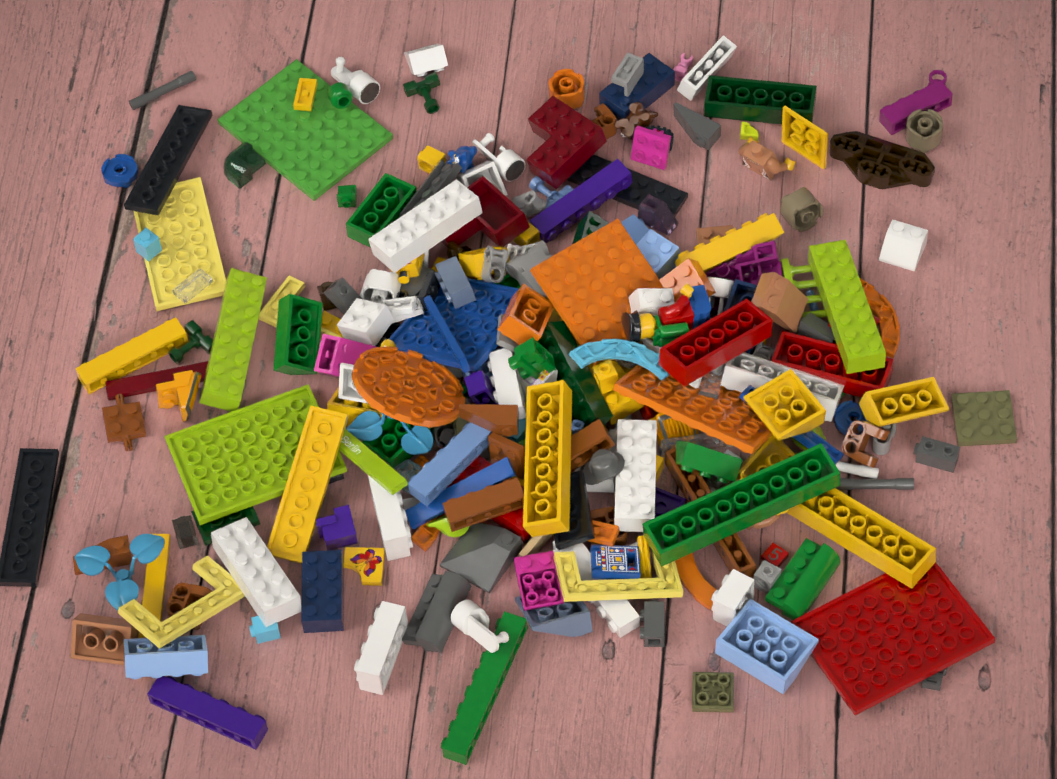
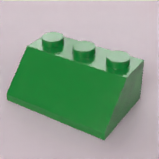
M677 441L676 464L682 466L681 470L691 473L693 470L700 472V476L711 478L712 475L718 477V482L729 484V481L736 482L743 459L690 442Z

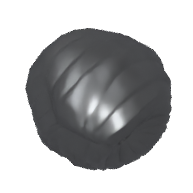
M453 422L433 427L431 431L434 440L432 450L438 452L449 444L451 438L455 436Z

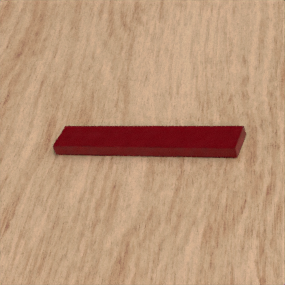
M208 361L106 381L108 401L116 399L115 396L117 394L119 398L120 394L124 398L157 391L156 384L174 381L173 374L189 370L201 373L200 382H204Z

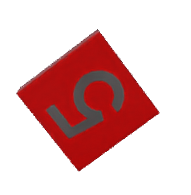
M772 543L761 555V560H765L779 568L789 557V553L775 543Z

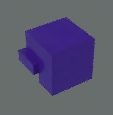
M349 505L333 508L335 515L316 519L319 537L324 538L327 550L358 543Z

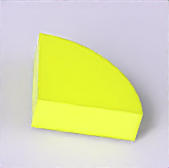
M742 121L740 139L748 140L752 136L754 140H758V131L750 123Z

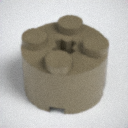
M919 109L908 116L905 140L912 148L927 153L929 150L939 146L942 141L943 119L934 110L921 111L922 109Z
M801 187L790 195H785L781 200V215L794 230L796 229L799 232H804L817 224V218H821L824 212L822 204L805 187Z

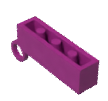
M942 70L932 71L929 74L927 87L916 90L911 95L900 98L897 102L886 105L880 110L879 122L890 135L905 129L908 116L916 110L928 111L930 109L939 112L952 105L953 93L946 87V73ZM935 74H940L944 77V79L933 80L932 76Z

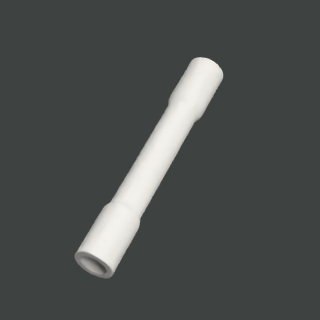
M841 461L836 464V467L841 472L869 479L878 478L879 468Z

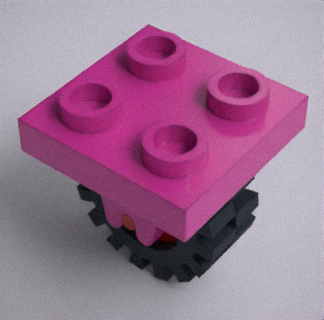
M651 125V128L649 126L646 128L637 126L634 131L631 160L665 170L668 155L673 146V132L670 129L666 130V127L660 128L661 126L658 125L657 127Z

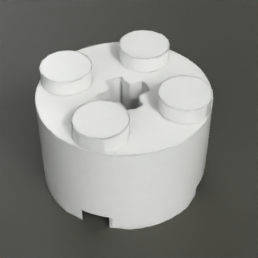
M371 269L365 278L360 296L364 300L381 304L383 300L397 298V293H400L401 283L398 281V274Z

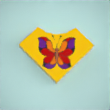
M345 547L344 568L357 572L361 577L362 585L382 586L385 548Z

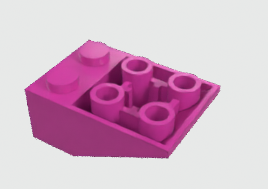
M323 334L314 371L322 375L339 378L341 363L354 365L361 353L376 346Z
M553 551L514 558L515 572L524 611L564 604Z

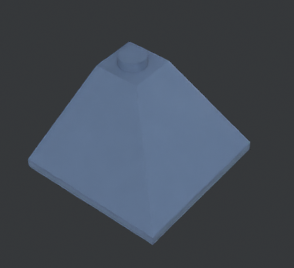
M521 596L515 597V602L532 631L570 637L583 636L593 632L590 611L584 601L564 602V604L524 611Z

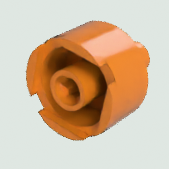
M572 69L556 71L554 76L548 81L549 98L555 96L573 109L580 108L585 99L583 76L579 72L578 74L575 73Z

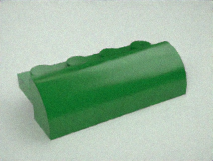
M806 538L765 596V601L781 609L782 614L792 620L806 614L841 563L840 557L827 544L823 543L821 546Z

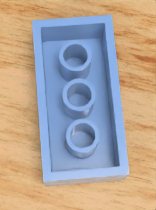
M652 229L636 244L659 279L673 270L676 266L674 261L679 258L678 254L681 253L677 245Z
M205 635L180 636L160 649L147 638L124 639L126 678H160L169 675L181 677L187 674L201 676L208 673V650Z

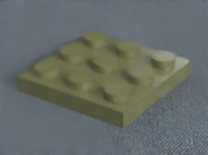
M1010 390L951 394L958 446L1017 443Z

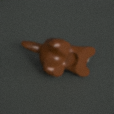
M640 102L632 103L629 106L630 115L615 123V128L621 129L622 137L633 140L634 131L637 126L647 127L653 122V118L658 116L657 112L647 111Z

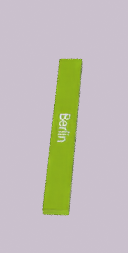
M313 403V404L310 405V406L319 407V406H318L317 404H315V403ZM310 406L299 412L300 418L306 421ZM344 430L339 451L391 495H394L408 485L407 480L348 430Z

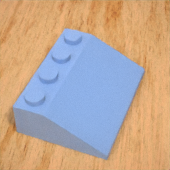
M750 599L716 639L715 653L781 694H784L796 679L819 639Z

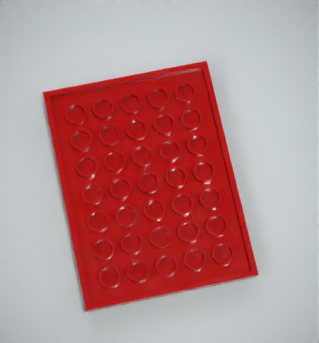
M936 562L912 589L884 573L791 621L792 624L819 639L810 655L855 716L995 643V637Z

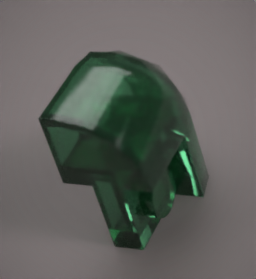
M244 142L225 158L223 165L224 175L240 189L253 179L252 174L266 164L265 159L253 150V146L250 143Z

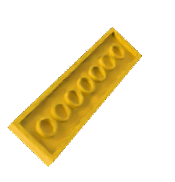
M310 406L267 545L273 557L302 564V552H306L309 549L316 526V519H318L348 421L349 416L347 414Z

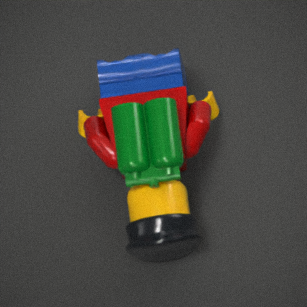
M685 284L680 290L683 295L680 296L677 302L659 308L658 315L653 316L651 313L638 314L637 310L630 314L627 312L623 313L621 321L627 340L639 342L641 339L652 338L653 346L661 348L710 319L711 304L705 286Z

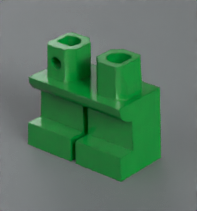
M533 337L515 347V355L508 358L509 367L513 370L518 368L519 374L524 380L530 376L538 379L540 373L545 370L548 373L556 370L553 355Z

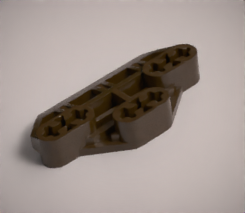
M858 131L835 134L830 140V156L836 160L843 161L862 184L883 190L909 184L928 187L932 182L935 167L923 152Z

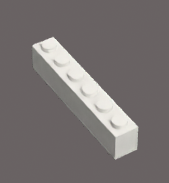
M553 541V553L574 551L581 581L595 580L592 578L591 553L583 543L558 550L555 546V541ZM627 599L588 601L596 606L598 615L602 619H606L611 632H616L620 638L640 626V616Z

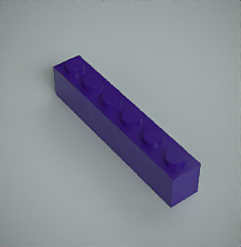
M616 159L530 220V223L539 230L540 239L545 243L554 240L561 232L570 229L574 223L582 220L589 211L598 209L608 199L614 198L618 192L627 189L633 183L631 172L619 159Z
M171 676L157 678L147 693L151 704L255 750L268 731L266 720L262 716L252 715L242 707L236 708L231 706L223 699H215L205 691L199 692L189 684L185 683L183 685Z

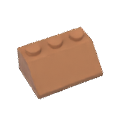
M80 613L73 619L71 658L125 665L124 639L137 638L138 630L125 619Z

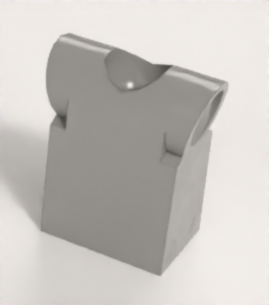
M542 240L532 246L526 254L519 255L507 262L505 270L512 278L518 280L520 286L524 283L548 299L530 272L534 266L552 257L546 243Z

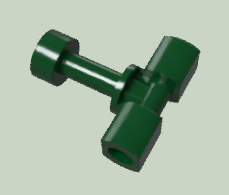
M436 72L424 76L425 80L416 83L413 80L404 83L403 88L407 97L415 94L424 97L426 101L424 108L428 114L436 113L439 110L440 106L437 100L432 99L430 95L432 88L440 86V80Z
M191 320L184 326L190 341L181 348L177 349L174 347L168 352L170 358L176 364L184 360L183 355L194 347L197 349L202 347L210 355L213 339L209 335L204 336L201 327L194 320Z

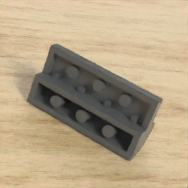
M440 160L402 210L399 217L449 185L462 167L458 163L445 164L443 160Z
M445 571L443 575L432 574L404 633L403 643L406 645L422 646L425 651L442 653L454 627L451 622V613L458 603L466 600L472 587L465 578L453 572Z

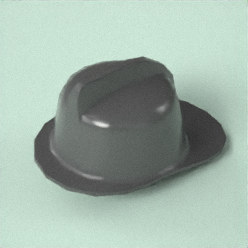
M607 449L596 451L583 469L586 484L595 485L617 476L624 468L625 460L623 456L618 452H611Z

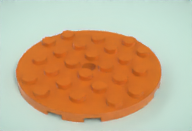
M390 346L375 347L361 353L352 369V380L359 395L373 409L407 424L428 428L449 424L460 416L459 404H465V397H463L462 393L463 387L458 379L442 364H438L435 361L430 362L422 358L423 354L409 349L408 352L398 351L397 347Z

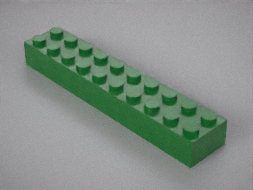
M822 443L643 523L644 537L662 567L840 486V472Z

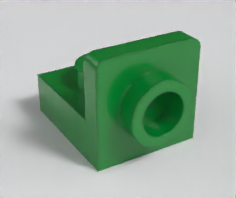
M356 185L338 186V208L357 207Z

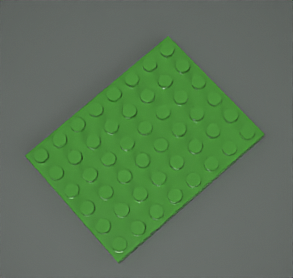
M297 59L217 119L221 127L313 201L393 139L391 132L355 104L351 103L343 109L335 108L327 96L330 85ZM299 78L317 79L318 85L312 111L294 110L293 108Z

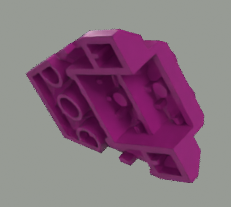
M775 241L756 244L744 254L736 255V258L730 262H724L705 273L707 277H720L733 281L737 279L758 285L760 277L764 273L775 272L783 277ZM715 298L714 307L711 310L718 311L720 298Z

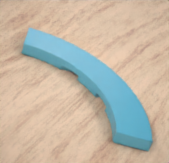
M602 339V341L585 343L569 353V356L581 369L600 360L618 359L630 361L648 369L661 381L670 375L658 365L660 353H655L646 348L645 345L633 341Z

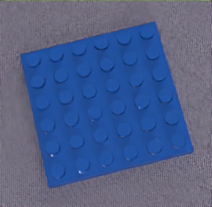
M467 278L476 301L455 309L452 302L448 303L440 286L434 303L464 353L470 370L477 372L488 359L490 352H493L498 347L496 344L498 317L501 313L505 314L509 302L518 288ZM424 309V314L405 319L389 338L394 341L398 351L408 352L409 349L423 354L422 358L430 362L435 361L438 364L461 369L429 312Z

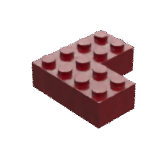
M552 96L528 118L533 133L544 139L545 142L526 160L533 174L557 189L600 149L607 140L600 126L555 96Z
M482 176L467 188L479 197L483 213L441 242L447 248L448 242L451 241L459 246L481 230L498 247H504L530 228L524 212Z

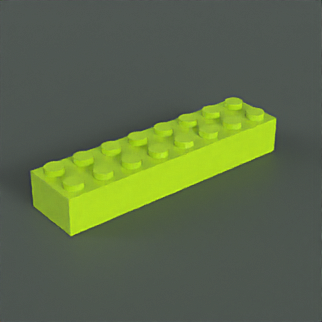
M846 239L810 245L808 262L846 373L850 374L885 368L886 351Z
M234 268L230 269L199 400L200 404L230 412L238 409L242 398L267 277Z

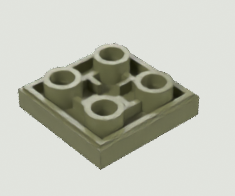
M693 672L692 712L733 713L734 673Z

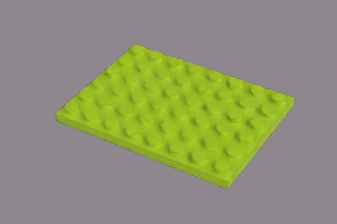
M309 384L164 436L199 525L283 495L305 425V421L300 418L299 412L313 403L317 404ZM339 450L330 478L347 472Z

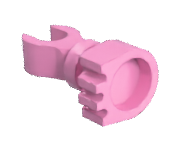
M685 53L681 55L680 63L673 68L675 80L682 81L688 74L687 69L693 63L692 55L690 59H685Z

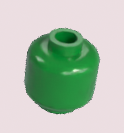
M335 83L328 89L327 96L335 108L343 109L352 103L353 94L345 83Z

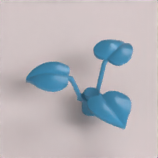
M363 412L355 418L352 424L347 427V430L359 440L373 441L382 435L383 429L381 425L384 423L387 415L381 413L382 418L380 420V416L376 412ZM401 422L408 432L401 439V445L405 452L418 455L431 451L434 440L431 431L427 427L415 425L410 430L406 423Z
M141 534L135 537L130 544V551L134 556L132 557L129 571L121 569L115 572L111 565L107 563L110 558L109 551L101 546H89L82 549L76 554L75 561L80 571L88 576L100 574L104 570V566L111 571L116 581L110 582L107 585L105 596L111 606L119 611V607L133 599L136 600L139 595V587L132 579L135 560L138 558V561L142 564L154 561L163 550L165 540L163 537L153 534Z

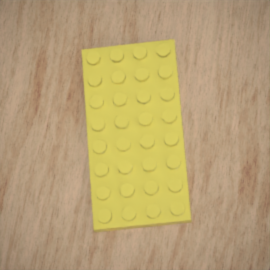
M201 177L177 182L159 216L134 211L138 233L145 228L149 229L159 237L162 251L150 261L145 259L156 311L223 296L226 278Z

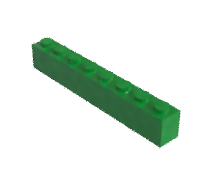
M505 611L502 618L497 619L494 634L497 636L500 632L505 631L509 635V640L506 643H499V649L496 652L491 653L488 650L482 652L480 657L481 664L473 672L471 686L468 685L466 687L465 699L463 703H459L456 711L457 716L455 720L452 719L448 730L450 732L441 742L443 757L467 765L528 629L525 618Z

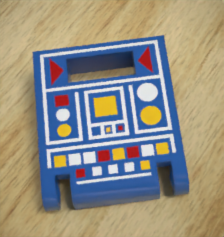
M592 545L590 547L593 579L640 578L639 546L614 545L612 547ZM634 562L635 567L628 566V563Z

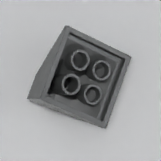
M484 523L471 525L440 563V567L462 576L469 583L490 593L513 563L514 558L521 552V537L501 527Z

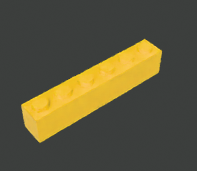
M765 213L757 217L758 221L752 223L750 220L742 224L741 229L736 230V228L727 231L724 237L718 235L710 239L711 243L705 245L703 242L695 246V250L692 252L686 250L678 254L679 258L674 263L677 267L690 258L698 261L703 271L706 272L736 258L735 256L738 254H744L756 244L770 242L780 237L784 231L775 213L770 215Z
M176 317L167 320L146 333L134 337L120 346H116L114 349L97 356L87 363L81 364L75 368L78 379L89 395L105 387L106 381L120 379L167 355L174 347L177 349L181 348L189 342L187 334Z

